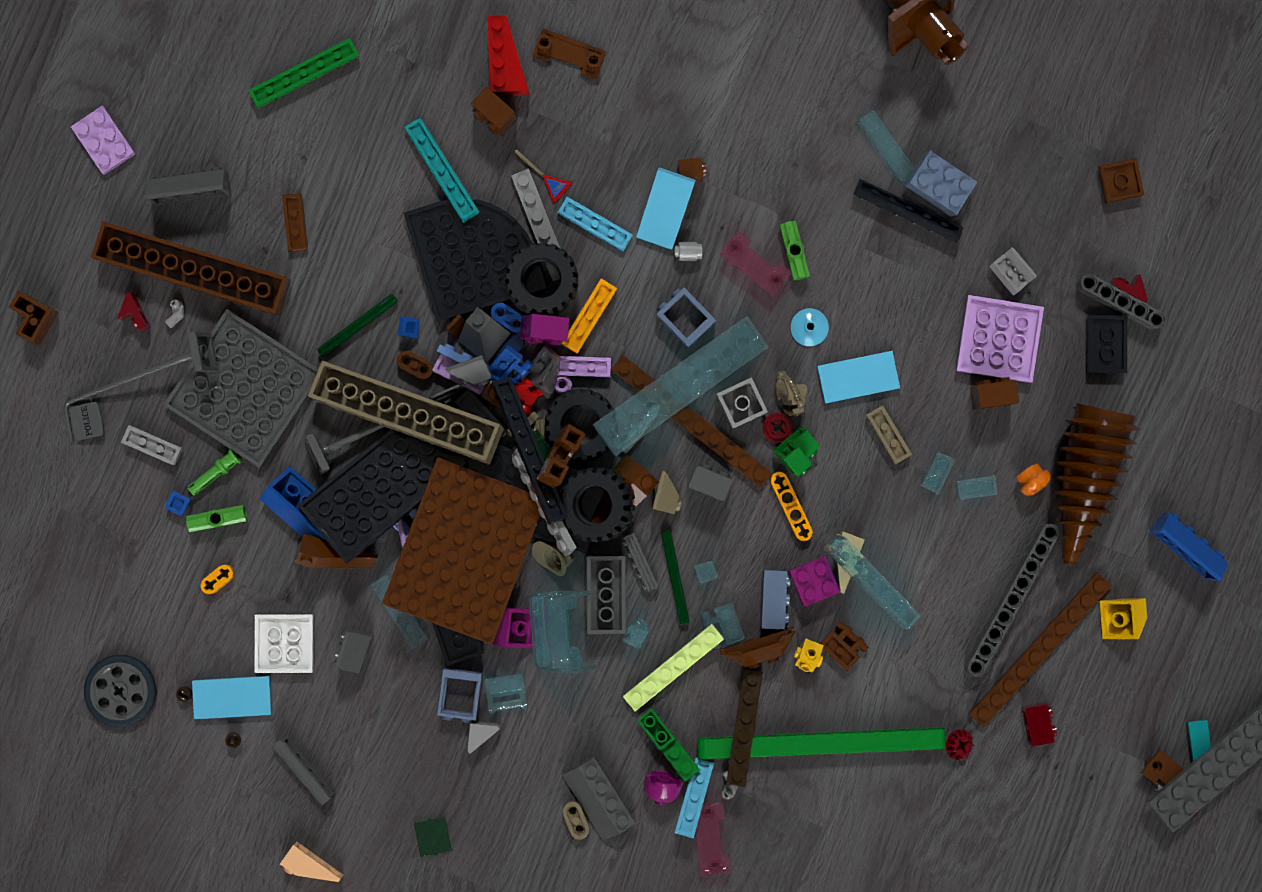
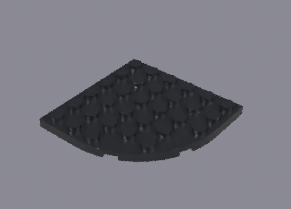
M449 199L404 212L437 322L455 318L457 315L461 316L474 312L477 307L484 309L497 303L511 300L506 291L504 280L507 263L511 261L514 253L519 252V249L523 246H529V243H532V241L517 220L498 206L482 200L472 199L479 210V214L464 223ZM539 262L531 265L524 275V286L530 294L547 289Z

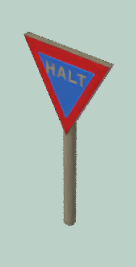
M518 150L514 151L544 178L554 204L572 185V182L546 176Z

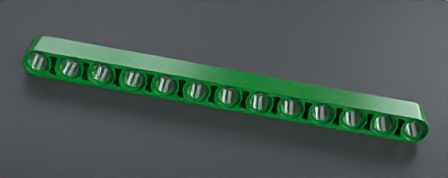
M945 728L753 735L750 757L945 749ZM733 736L697 738L698 759L730 758Z

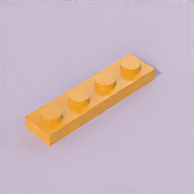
M600 279L568 331V341L562 342V345L577 354L579 353L617 291L615 286Z

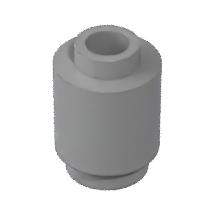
M678 242V246H674V257H678V261H697V259H702V244H697V242Z

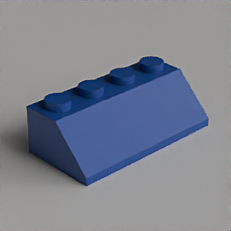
M289 467L266 487L260 500L299 535L303 536V534L326 540L298 507V504L316 489L293 468Z
M1163 513L1149 531L1205 579L1220 582L1228 565L1224 560L1225 556L1217 550L1213 551L1209 547L1210 543L1204 538L1199 539L1190 526H1184L1179 522L1181 519L1176 514Z

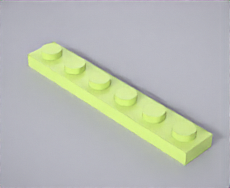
M710 624L623 695V698L634 711L638 710L723 641L724 637L713 624Z

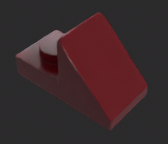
M1141 274L1136 275L1130 285H1128L1129 282L1120 277L1112 279L1109 283L1144 303L1148 300Z
M126 293L117 319L123 321L133 316L131 320L134 327L145 332L151 329L142 307L134 293Z

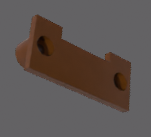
M543 28L540 36L537 38V45L532 57L547 63L550 57L581 67V75L596 80L606 51ZM547 42V46H542V43ZM596 60V64H592L591 61Z
M1158 749L1153 757L1145 760L1144 769L1140 773L1153 784L1159 779L1166 785L1184 769L1161 749Z

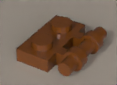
M840 621L836 627L841 632L836 635L831 630L819 644L824 645L823 649L848 671L860 658L855 651L859 648L865 652L869 647L864 643L865 640L861 636L858 637L852 631L849 625H845ZM846 636L853 642L850 647L843 641Z

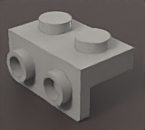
M1010 248L989 266L1013 296L1037 277L1014 248Z

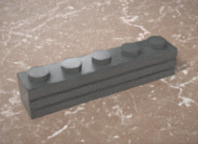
M634 532L624 536L622 542L624 547H628L627 553L629 558L632 557L634 569L637 568L639 580L642 579L644 591L647 590L649 592L658 588Z

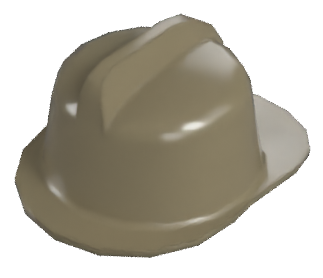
M537 541L532 546V554L535 560L558 576L565 575L566 568L574 561V557L571 554L564 556L563 552L559 551L557 545L550 546L545 542Z

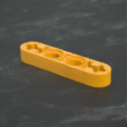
M783 472L774 473L770 478L771 486L796 538L800 541L809 540L812 537L813 531L788 477ZM775 476L783 477L782 484L784 487L788 485L789 489L778 493L777 489H781L779 484L774 483L776 480ZM785 492L792 494L793 499L790 503L782 501V495ZM795 509L801 513V517L797 521L790 518L791 511ZM805 521L802 527L809 531L806 533V538L799 536L798 533L801 532L800 527L797 526L795 528L794 524Z

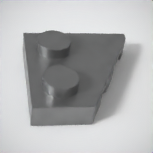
M546 345L533 360V366L526 377L550 399L554 396L561 358Z

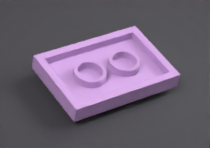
M100 106L71 126L103 175L136 154L104 106Z

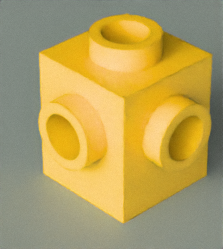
M805 639L795 651V666H798L805 672H813L816 667H820L823 660L821 652L824 645Z

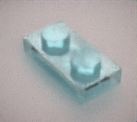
M936 452L921 487L940 494L955 459Z
M995 476L956 481L959 500L998 495Z

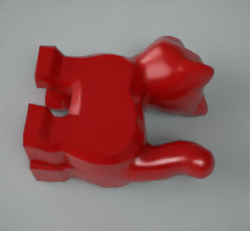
M524 377L520 384L515 386V389L528 417L532 414L531 407L544 394L537 387L531 392L529 387H533L534 384L527 377Z

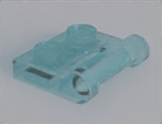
M523 673L484 679L489 714L504 709L528 708ZM520 694V699L494 703L495 697Z

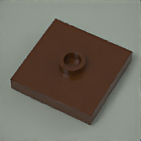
M1137 158L1098 166L1105 204L1145 195Z

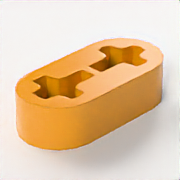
M230 565L219 566L202 580V591L206 594L216 593L234 578L235 570ZM222 569H228L230 571L228 572V578H219V576L223 573ZM214 580L217 581V582L213 585V588H214L213 590L206 588V587L208 586L207 581H208V582H212V581H214Z

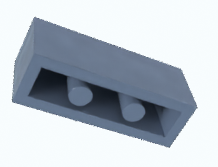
M763 570L761 628L785 629V625L789 623V614L786 613V606H789L790 595L786 593L787 587H790L791 576L787 575V571Z

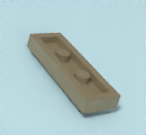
M883 405L866 414L867 419L894 464L912 455Z

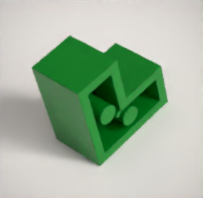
M801 426L775 448L773 453L788 470L798 477L808 471L809 466L812 465L808 458L813 457L817 453L820 445Z

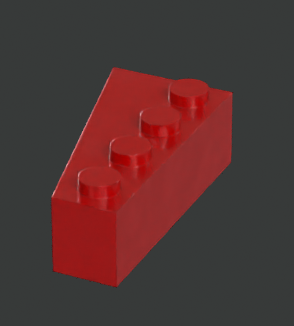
M507 15L487 16L490 90L498 97L530 96Z

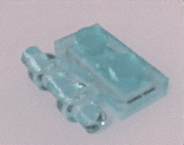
M732 602L714 608L716 616L712 618L709 611L701 613L704 627L707 628L710 624L719 622L722 630L720 634L725 638L727 645L745 639ZM721 644L716 645L714 650L721 648Z

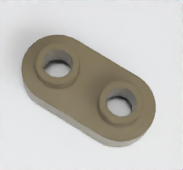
M576 801L567 802L563 807V816L569 831L575 839H584L589 833V824L583 809ZM571 807L576 809L574 814L569 812ZM578 825L583 827V830L580 832L576 830Z

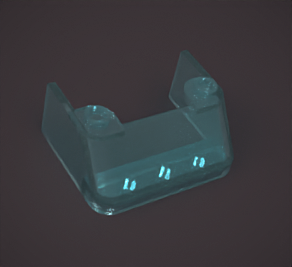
M562 590L539 592L530 596L533 656L535 666L539 670L573 674L596 668V664L583 663L581 651L577 647H571L568 609L576 608L578 597L590 595V591Z

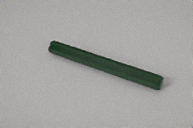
M393 294L388 295L317 348L318 353L322 357L328 355L398 302L397 298Z
M670 530L662 531L661 537L679 623L687 624L690 620L672 534Z

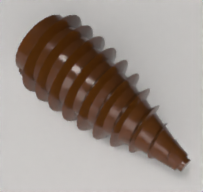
M1076 403V407H1072L1075 409L1074 417L1064 420L1071 425V432L1061 434L1069 442L1068 446L1059 448L1066 453V460L1056 462L1064 468V475L1055 477L1063 482V489L1055 491V493L1062 497V505L1056 506V508L1062 511L1063 519L1059 521L1063 527V536L1061 537L1063 538L1062 559H1064V564L1075 566V562H1078L1088 539L1093 538L1091 533L1095 526H1102L1098 521L1100 516L1111 513L1105 507L1107 502L1118 500L1111 492L1114 487L1124 486L1117 480V477L1120 473L1129 472L1121 465L1123 460L1133 458L1126 452L1127 446L1137 444L1130 438V434L1133 431L1141 430L1133 424L1134 415Z

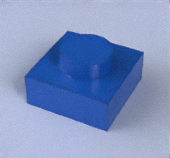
M400 317L398 336L418 338L420 319Z
M172 491L165 509L184 516L192 499L179 492Z

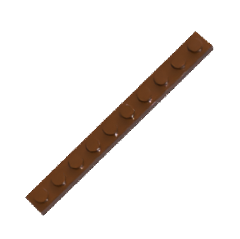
M624 355L611 368L612 372L759 488L772 475L771 471Z
M1096 572L968 714L982 727H985L1109 590L1112 584Z

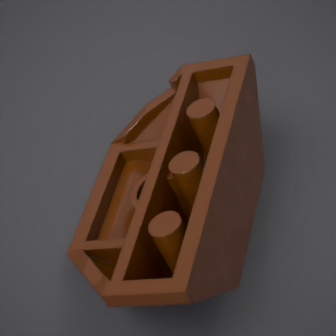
M793 626L719 650L722 655L744 667L756 668L761 666L760 662L768 661V663L778 661L779 657L783 656L795 633V629Z

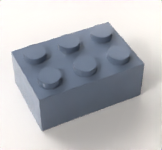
M928 151L922 155L904 186L951 217L958 214L977 181L932 151Z

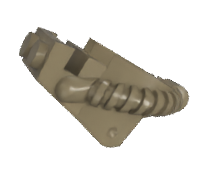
M778 371L776 373L775 388L778 400H782L783 405H788V408L784 409V413L789 414V416L801 415V412H804L807 386L805 384H796L785 371Z

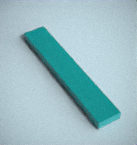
M418 118L405 126L407 134L462 222L464 223L479 214V210L422 119Z

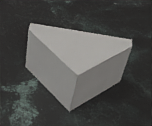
M472 721L469 730L468 752L471 754L495 734L501 726L496 723Z

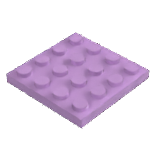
M967 295L955 371L997 378L1010 377V380L1032 383L1044 307Z

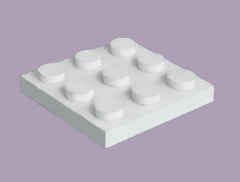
M256 614L255 673H313L314 614Z

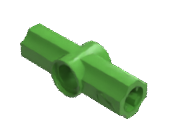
M796 221L780 224L786 249L785 254L789 261L793 281L810 277L804 255V246L801 243ZM790 247H798L800 253L798 255H792L790 253Z
M245 505L189 515L186 516L187 528L189 532L245 522L247 521V510ZM216 513L221 517V521L218 524L213 521V516Z

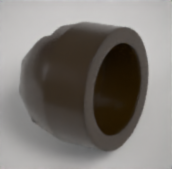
M188 686L180 687L176 692V697L181 702H187L193 696V691ZM180 692L187 695L188 697L185 698L184 696L180 695Z
M230 732L225 738L226 745L229 748H237L241 743V736L237 732ZM232 735H236L234 744L230 743Z

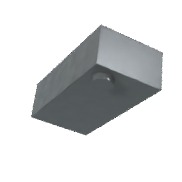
M584 556L585 633L626 634L625 556Z

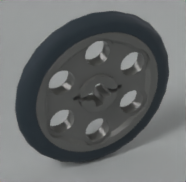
M113 655L100 660L91 668L84 684V699L90 713L98 721L112 727H128L140 722L149 714L156 698V683L150 669L142 661L128 655ZM116 666L120 667L123 671L121 677H116L113 674V669ZM133 674H137L140 677L138 685L131 682ZM100 678H104L107 681L105 689L99 688L97 684ZM117 687H118V688L123 687V689H124V690L122 691L123 695H122V694H119V695L116 694V692L118 691ZM135 693L141 694L143 698L140 704H136L133 701ZM102 697H105L109 700V706L107 708H103L100 705V699ZM119 705H124L127 708V713L124 716L120 715L117 711Z

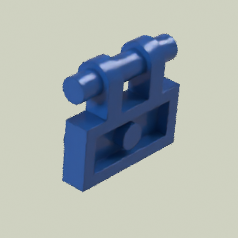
M507 345L489 366L493 375L492 380L499 381L511 377L514 386L520 384L523 376L528 375L533 362L527 360L524 364L520 363L523 356ZM513 369L518 371L515 375L510 374Z

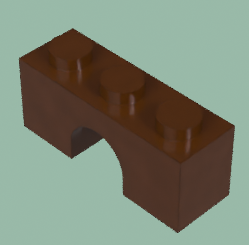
M570 424L563 427L537 479L552 488L560 485L569 468L567 463L573 453L578 450L585 433Z

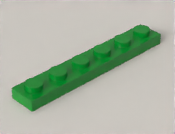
M348 38L248 91L257 108H260L360 56L351 38Z

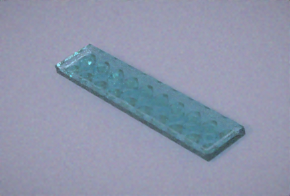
M746 316L592 425L613 455L617 456L769 347L749 317Z

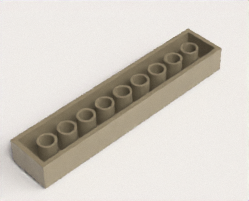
M325 361L321 362L308 397L316 402L487 464L491 463L504 429L498 423Z

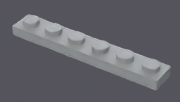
M529 169L511 175L537 243H553L560 248ZM546 263L553 283L559 281L560 275L553 265Z
M516 448L511 455L512 462L515 467H518L523 483L527 484L532 500L536 501L541 517L545 518ZM563 521L547 525L550 534L554 535L557 541L556 544L559 551L563 552L564 556L571 554L576 549V546Z

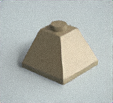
M662 471L652 509L675 514V511L679 512L682 500H679V494L668 474Z

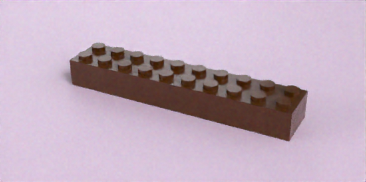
M102 221L91 255L92 259L278 316L281 314L291 279L286 276Z

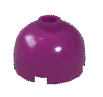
M659 770L651 771V775L647 772L644 780L645 792L656 804L666 805V803L674 801L680 795L683 784L681 776L678 775L675 778L672 777L673 773Z

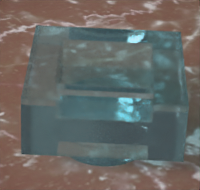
M713 560L694 565L700 584L718 579Z

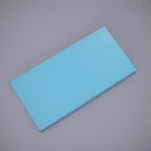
M659 167L636 237L672 250L696 180Z
M893 351L817 366L825 404L900 388Z
M270 676L192 681L194 719L272 715Z

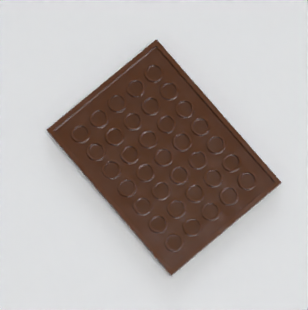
M437 457L383 598L382 605L492 645L540 516L539 507L536 501L532 500L530 492Z

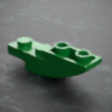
M652 708L637 719L645 732L685 782L701 770Z

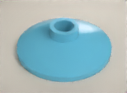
M807 308L795 314L791 321L790 329L793 338L799 344L815 346L826 338L829 325L822 312ZM808 323L813 324V330L807 329Z

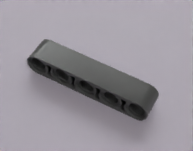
M1087 274L1077 280L1076 287L1078 291L1121 315L1128 316L1129 319L1147 329L1154 330L1160 328L1166 322V317L1161 311L1095 275ZM1085 279L1091 283L1089 289L1084 286L1083 282ZM1102 288L1107 290L1108 295L1106 298L1100 293ZM1119 297L1124 300L1123 307L1117 303ZM1136 306L1141 310L1140 316H1137L1134 312ZM1152 316L1157 317V325H1154L1151 322Z

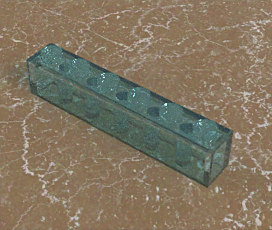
M836 535L826 545L824 549L899 627L909 630L921 617L846 537Z

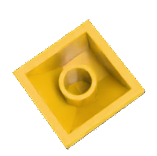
M1146 598L1101 600L1102 638L1139 639L1147 620Z

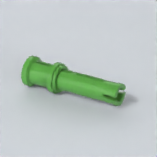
M230 449L229 453L222 459L216 460L215 465L188 485V490L196 496L219 476L228 474L229 469L242 462L238 454Z

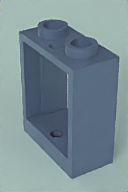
M684 287L682 290L678 288L671 295L672 300L668 303L663 302L657 308L659 312L656 316L689 348L716 320ZM683 296L706 318L687 338L664 315Z
M444 668L437 716H442L441 719L443 720L460 718L461 722L472 723V720L476 721L483 672ZM449 678L476 681L472 713L445 709Z

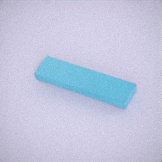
M566 197L557 212L562 217L623 252L633 234L569 197Z
M695 758V763L701 770L689 780L675 834L693 839L714 767V762Z

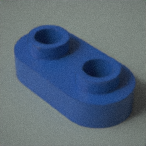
M504 303L495 304L491 309L492 318L513 333H519L521 324L519 327H515L513 323L516 320H519L521 323L523 315ZM499 310H504L505 312L502 317L497 314Z

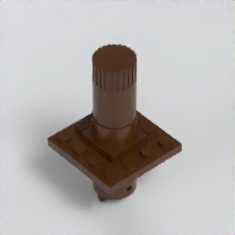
M886 0L887 4L893 9L888 16V51L892 56L917 38L935 59H941L945 65L955 62L967 50L968 44L963 40L964 33L948 16L954 12L955 0Z

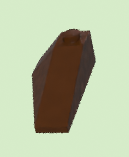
M625 455L613 469L617 475H622L625 478V483L630 484V493H634L635 499H632V504L635 507L659 483L652 474L628 455ZM605 489L602 499L598 503L591 519L593 523L605 521L611 513L612 501Z
M303 534L294 555L295 563L311 568H373L378 559V554L362 551L346 564L327 540Z

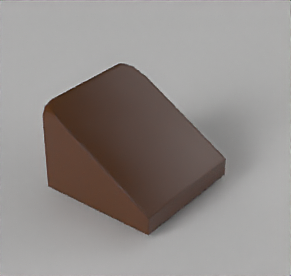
M457 315L446 329L459 339L466 320Z

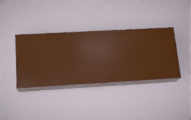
M302 194L282 195L288 252L308 251Z

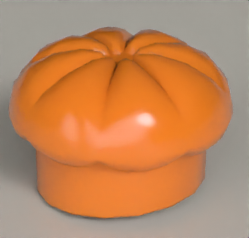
M1037 463L1020 473L1016 480L1022 486L1021 493L1029 496L1043 489L1049 483L1051 474L1048 470L1043 471Z

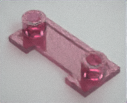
M738 230L721 251L720 255L770 295L774 296L792 272L779 262L775 267L748 247L751 240ZM736 245L737 250H733L732 246ZM778 278L779 281L775 283L773 279Z
M704 803L696 829L701 876L731 872L729 854L722 855L718 821L725 820L723 803ZM706 810H711V813L706 814ZM716 862L718 866L713 867L712 864Z

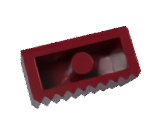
M1045 702L1022 706L1029 745L1035 747L1055 743L1054 737H1057L1056 727L1051 723V718H1053L1051 706L1048 707V704Z

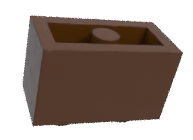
M701 158L678 160V174L696 180L695 184H701L703 178H706V163H702Z

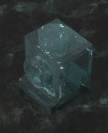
M638 618L634 625L630 624L626 632L629 635L628 638L624 637L622 641L640 650L650 631V628L647 627L648 623Z

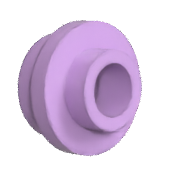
M557 376L555 392L564 394V392L570 391L572 387L571 380L567 376ZM561 381L566 383L565 388L559 387Z

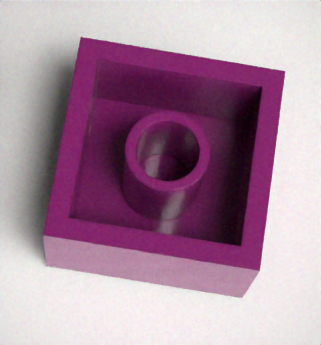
M538 314L522 316L520 340H526V344L544 342L545 346L561 345V342L568 341L569 318Z
M821 556L788 570L804 607L840 593L826 556Z

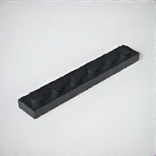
M859 179L853 194L860 199L869 201L879 208L886 209L896 216L903 217L913 224L920 225L930 232L937 233L949 241L957 243L963 230L962 226Z

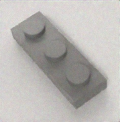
M128 425L121 441L125 445L171 465H176L183 449L131 425Z

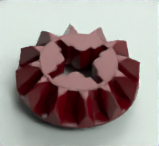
M772 413L763 422V434L771 442L782 443L792 435L793 423L784 413ZM783 421L781 429L784 433L777 431L772 434L774 427L771 422L779 424Z
M958 729L948 736L946 751L952 759L959 761L967 759L968 754L972 753L971 749L975 745L972 743L973 737L969 732ZM960 741L964 743L962 744V749L958 748Z

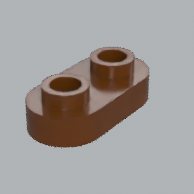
M403 351L398 355L397 364L401 369L424 380L432 376L433 366L427 360L410 351ZM407 357L411 360L409 364L404 363V359ZM425 366L427 367V372L423 374L421 373V368Z

